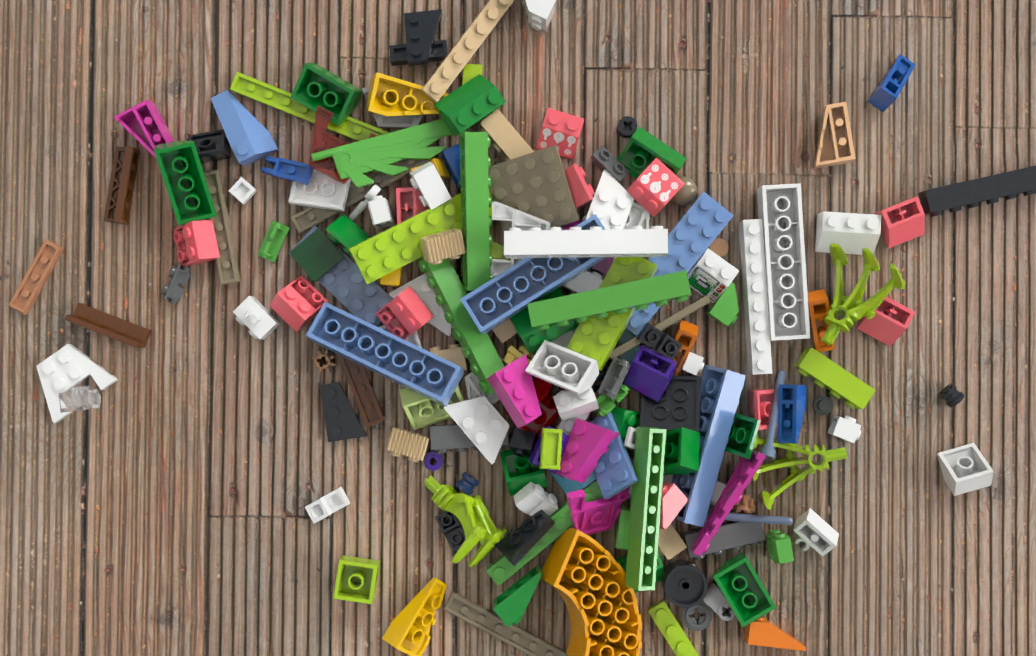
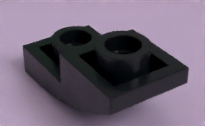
M648 322L636 338L671 360L674 359L683 345Z
M444 511L435 516L452 551L455 553L465 541V532L459 519L453 513Z

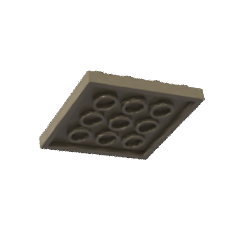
M557 145L488 168V176L491 178V187L489 189L493 201L551 223V227H558L580 220ZM500 220L503 233L512 228V221Z

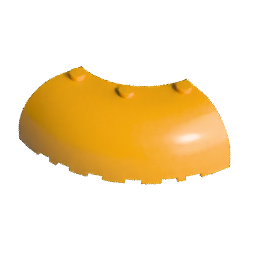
M574 528L566 530L557 539L548 554L540 578L557 590L568 609L571 633L566 654L569 656H639L640 649H642L641 614L638 611V601L634 589L625 586L626 573L608 550L590 536Z

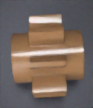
M326 350L324 354L321 351H317L318 356L312 357L315 360V364L312 367L320 368L319 373H322L324 369L327 372H331L329 367L336 366L333 363V359L336 356H330L329 350ZM325 358L328 364L323 365L320 359Z
M742 495L741 500L737 505L734 504L732 510L736 514L752 515L756 510V505L753 504L754 499L747 495Z

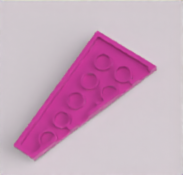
M752 450L750 459L741 457L690 549L694 554L701 556L702 553L708 550L709 542L718 532L719 527L734 504L737 505L741 500L742 492L749 485L752 477L766 458L765 455Z

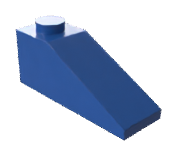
M900 54L874 89L868 102L884 112L897 99L915 64Z
M779 384L777 443H798L806 407V385Z

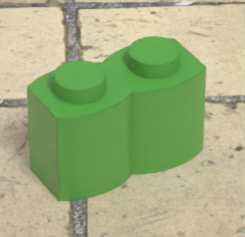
M780 529L769 530V533L765 534L769 558L777 564L793 562L794 556L790 536L785 535Z

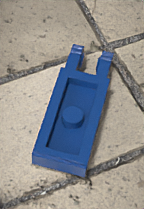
M266 156L265 161L275 166L274 169L262 167L261 172L276 178L308 185L314 167L280 157Z

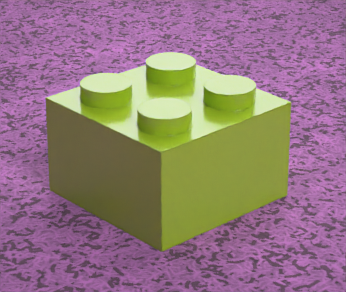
M343 555L339 559L333 599L372 604L376 596L381 561Z

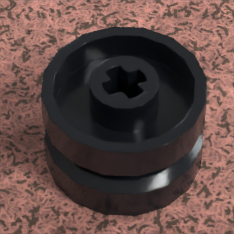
M676 560L670 563L663 571L662 588L668 599L676 606L692 608L700 604L705 598L708 590L707 580L703 572L693 562Z

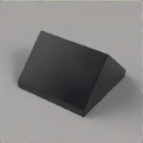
M224 129L188 135L187 141L195 142L201 164L231 158L229 142Z

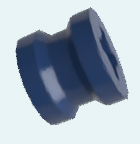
M464 472L462 479L457 481L455 485L471 496L474 487L478 486L480 482L467 472Z

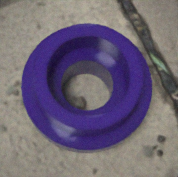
M435 451L427 453L424 457V465L428 470H438L443 464L441 454ZM431 458H435L437 460V463L435 465H432L430 463Z

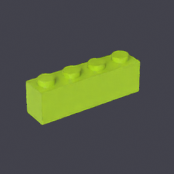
M806 347L794 365L800 375L805 378L811 377L814 379L813 383L822 389L826 387L830 390V395L836 399L842 398L846 401L845 405L853 410L856 408L863 410L876 391L812 347Z

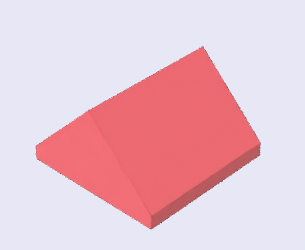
M775 389L748 390L749 417L761 420L758 430L768 429Z

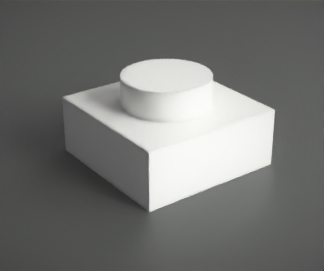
M241 177L229 192L245 205L257 190Z

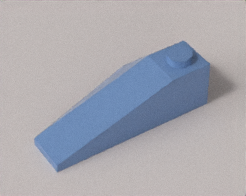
M228 90L211 98L229 144L241 165L245 167L278 151L271 133Z

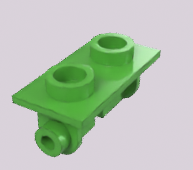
M272 220L257 255L275 263L290 228Z
M621 385L615 400L600 394L596 398L599 409L594 410L596 414L602 418L607 416L616 406L613 402L617 401L619 403L628 395L630 389L626 385Z

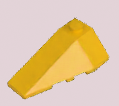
M378 72L371 76L367 94V111L383 116L439 114L433 106L435 102L421 91L423 86ZM444 93L439 101L449 94Z
M433 577L392 620L382 639L410 656H422L431 638L429 632L431 626L435 625L436 619L434 616L436 610L441 607L447 584Z

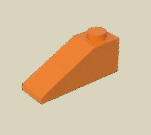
M824 289L807 292L809 322L815 350L818 352L835 350V343L827 345L821 341L829 327L824 321L828 310H830L826 292Z
M682 319L672 338L683 344L673 359L676 362V372L674 375L677 376L698 337L699 326Z
M764 616L745 626L744 640L749 645L806 651V647L802 642L765 619Z

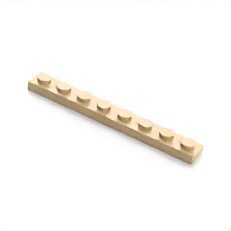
M489 0L423 86L421 91L435 103L439 101L514 0Z

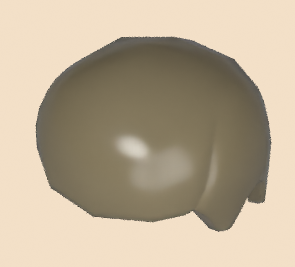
M681 176L678 178L685 184L672 197L671 201L676 205L685 206L692 203L695 199L697 186L691 178Z

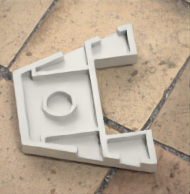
M492 202V220L512 221V228H521V231H529V228L532 227L549 230L551 227V223L502 203ZM511 258V260L492 259L490 274H492V277H496L524 258Z
M72 344L65 345L36 366L53 423H58L71 414L60 396L90 375L101 390H105L118 381L114 375L109 374L103 367L94 363Z

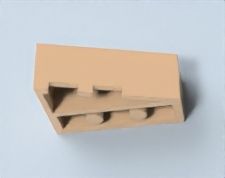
M847 102L826 105L824 108L813 169L851 163L856 159Z

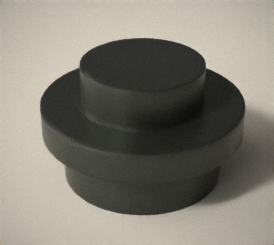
M819 396L813 402L814 411L820 415L829 414L833 408L831 399L826 396Z

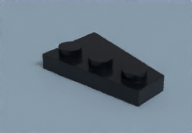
M442 9L404 13L408 66L428 64L435 34H437L438 24L442 17Z

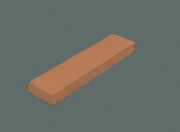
M48 239L44 240L8 306L24 315H28L65 248Z

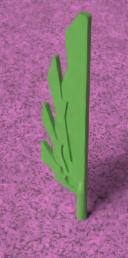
M443 119L316 152L311 154V158L314 162L333 157L340 179L349 178L357 188L374 183V180L363 173L374 170L392 177L404 173L408 170L407 167L390 164L403 159L430 160L446 150L447 146H428L441 137L453 134Z

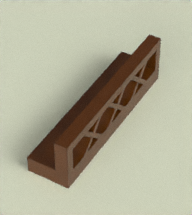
M115 147L104 215L105 222L128 225L140 155V150L134 147ZM121 152H125L123 163L120 161ZM122 170L119 182L117 179V173H119ZM118 190V197L116 201V199L114 198V192ZM116 208L114 219H111V211Z
M78 303L74 314L66 315L65 318L66 321L135 348H145L152 332L150 329L83 303Z

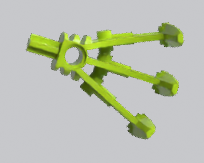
M830 244L829 246L832 263L836 266L835 296H833L832 304L829 307L830 310H828L827 316L824 319L829 327L821 341L827 345L834 343L840 331L848 333L849 328H852L854 325L853 322H857L864 316L868 320L872 319L876 315L874 310L895 287L898 290L905 289L906 282L902 279L897 267L891 263L889 266L891 279L865 302L861 301L871 271H880V264L877 262L872 251L867 248L862 249L864 270L848 298L844 296L842 265L849 264V260L840 245ZM839 316H845L843 319L837 320Z
M757 434L753 449L757 447V444L764 445L766 439L758 438L759 434ZM774 439L773 446L783 448L787 452L785 458L760 466L752 480L755 482L759 473L787 466L791 469V474L770 494L767 491L760 493L759 497L762 499L763 504L768 510H771L774 498L796 481H802L809 473L815 474L816 469H819V472H823V468L830 469L828 462L847 459V452L845 447L825 451L824 444H821V447H817L815 444L810 449L808 444L804 447L792 443H777V439ZM795 451L807 456L795 457ZM819 454L822 456L820 462L815 463L811 461L812 456ZM801 464H809L802 469L798 467Z
M430 475L424 480V485L434 494L431 500L441 510L453 513L461 522L465 532V541L451 561L457 564L479 541L481 542L480 548L468 564L469 567H473L495 547L496 543L504 538L507 529L505 527L502 529L495 527L480 495L472 497L468 494L457 493L450 485H441Z

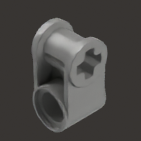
M713 582L708 587L703 601L722 620L730 621L734 618L735 614L722 591ZM725 607L729 611L726 613L722 610V608Z

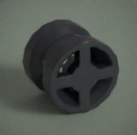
M629 116L623 117L617 125V133L622 138L632 137L637 130L636 120Z
M951 383L943 388L938 396L941 399H945L946 404L951 408L960 403L965 395L957 390L954 383Z

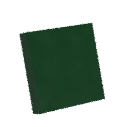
M320 228L289 252L313 282L318 281L344 259V256Z

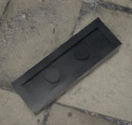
M446 40L433 41L429 62L443 61L448 55ZM406 44L390 45L391 66L407 65Z

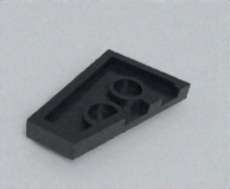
M341 383L320 385L328 442L367 436Z
M541 509L523 521L521 527L506 532L507 536L502 538L495 546L515 566L548 532L555 522Z

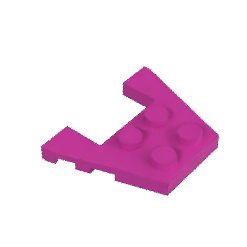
M631 486L609 499L600 498L591 502H585L586 493L582 489L566 493L573 528L586 535L611 529L622 510L620 505L630 495L628 491Z

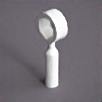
M377 184L365 195L366 199L361 201L349 215L352 221H355L367 207V202L371 201V198L381 191Z

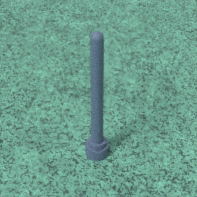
M784 370L778 371L766 441L763 447L760 448V453L765 455L767 460H774L776 454L773 442L778 420L779 384H784L786 374Z
M708 510L707 512V518L711 513L710 510ZM729 513L724 520L791 525L793 523V519L790 517Z

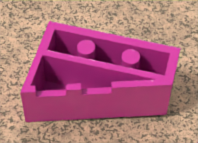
M148 99L113 117L155 158L154 149L156 145L174 141L156 104Z
M526 354L487 378L517 428L527 425L542 415L532 375L525 372L529 365Z
M576 418L561 459L560 470H557L556 474L584 483L597 466L599 458L608 451L609 444L620 433Z

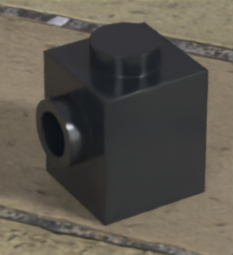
M514 428L513 434L508 439L509 447L516 456H531L538 440V435L536 432Z

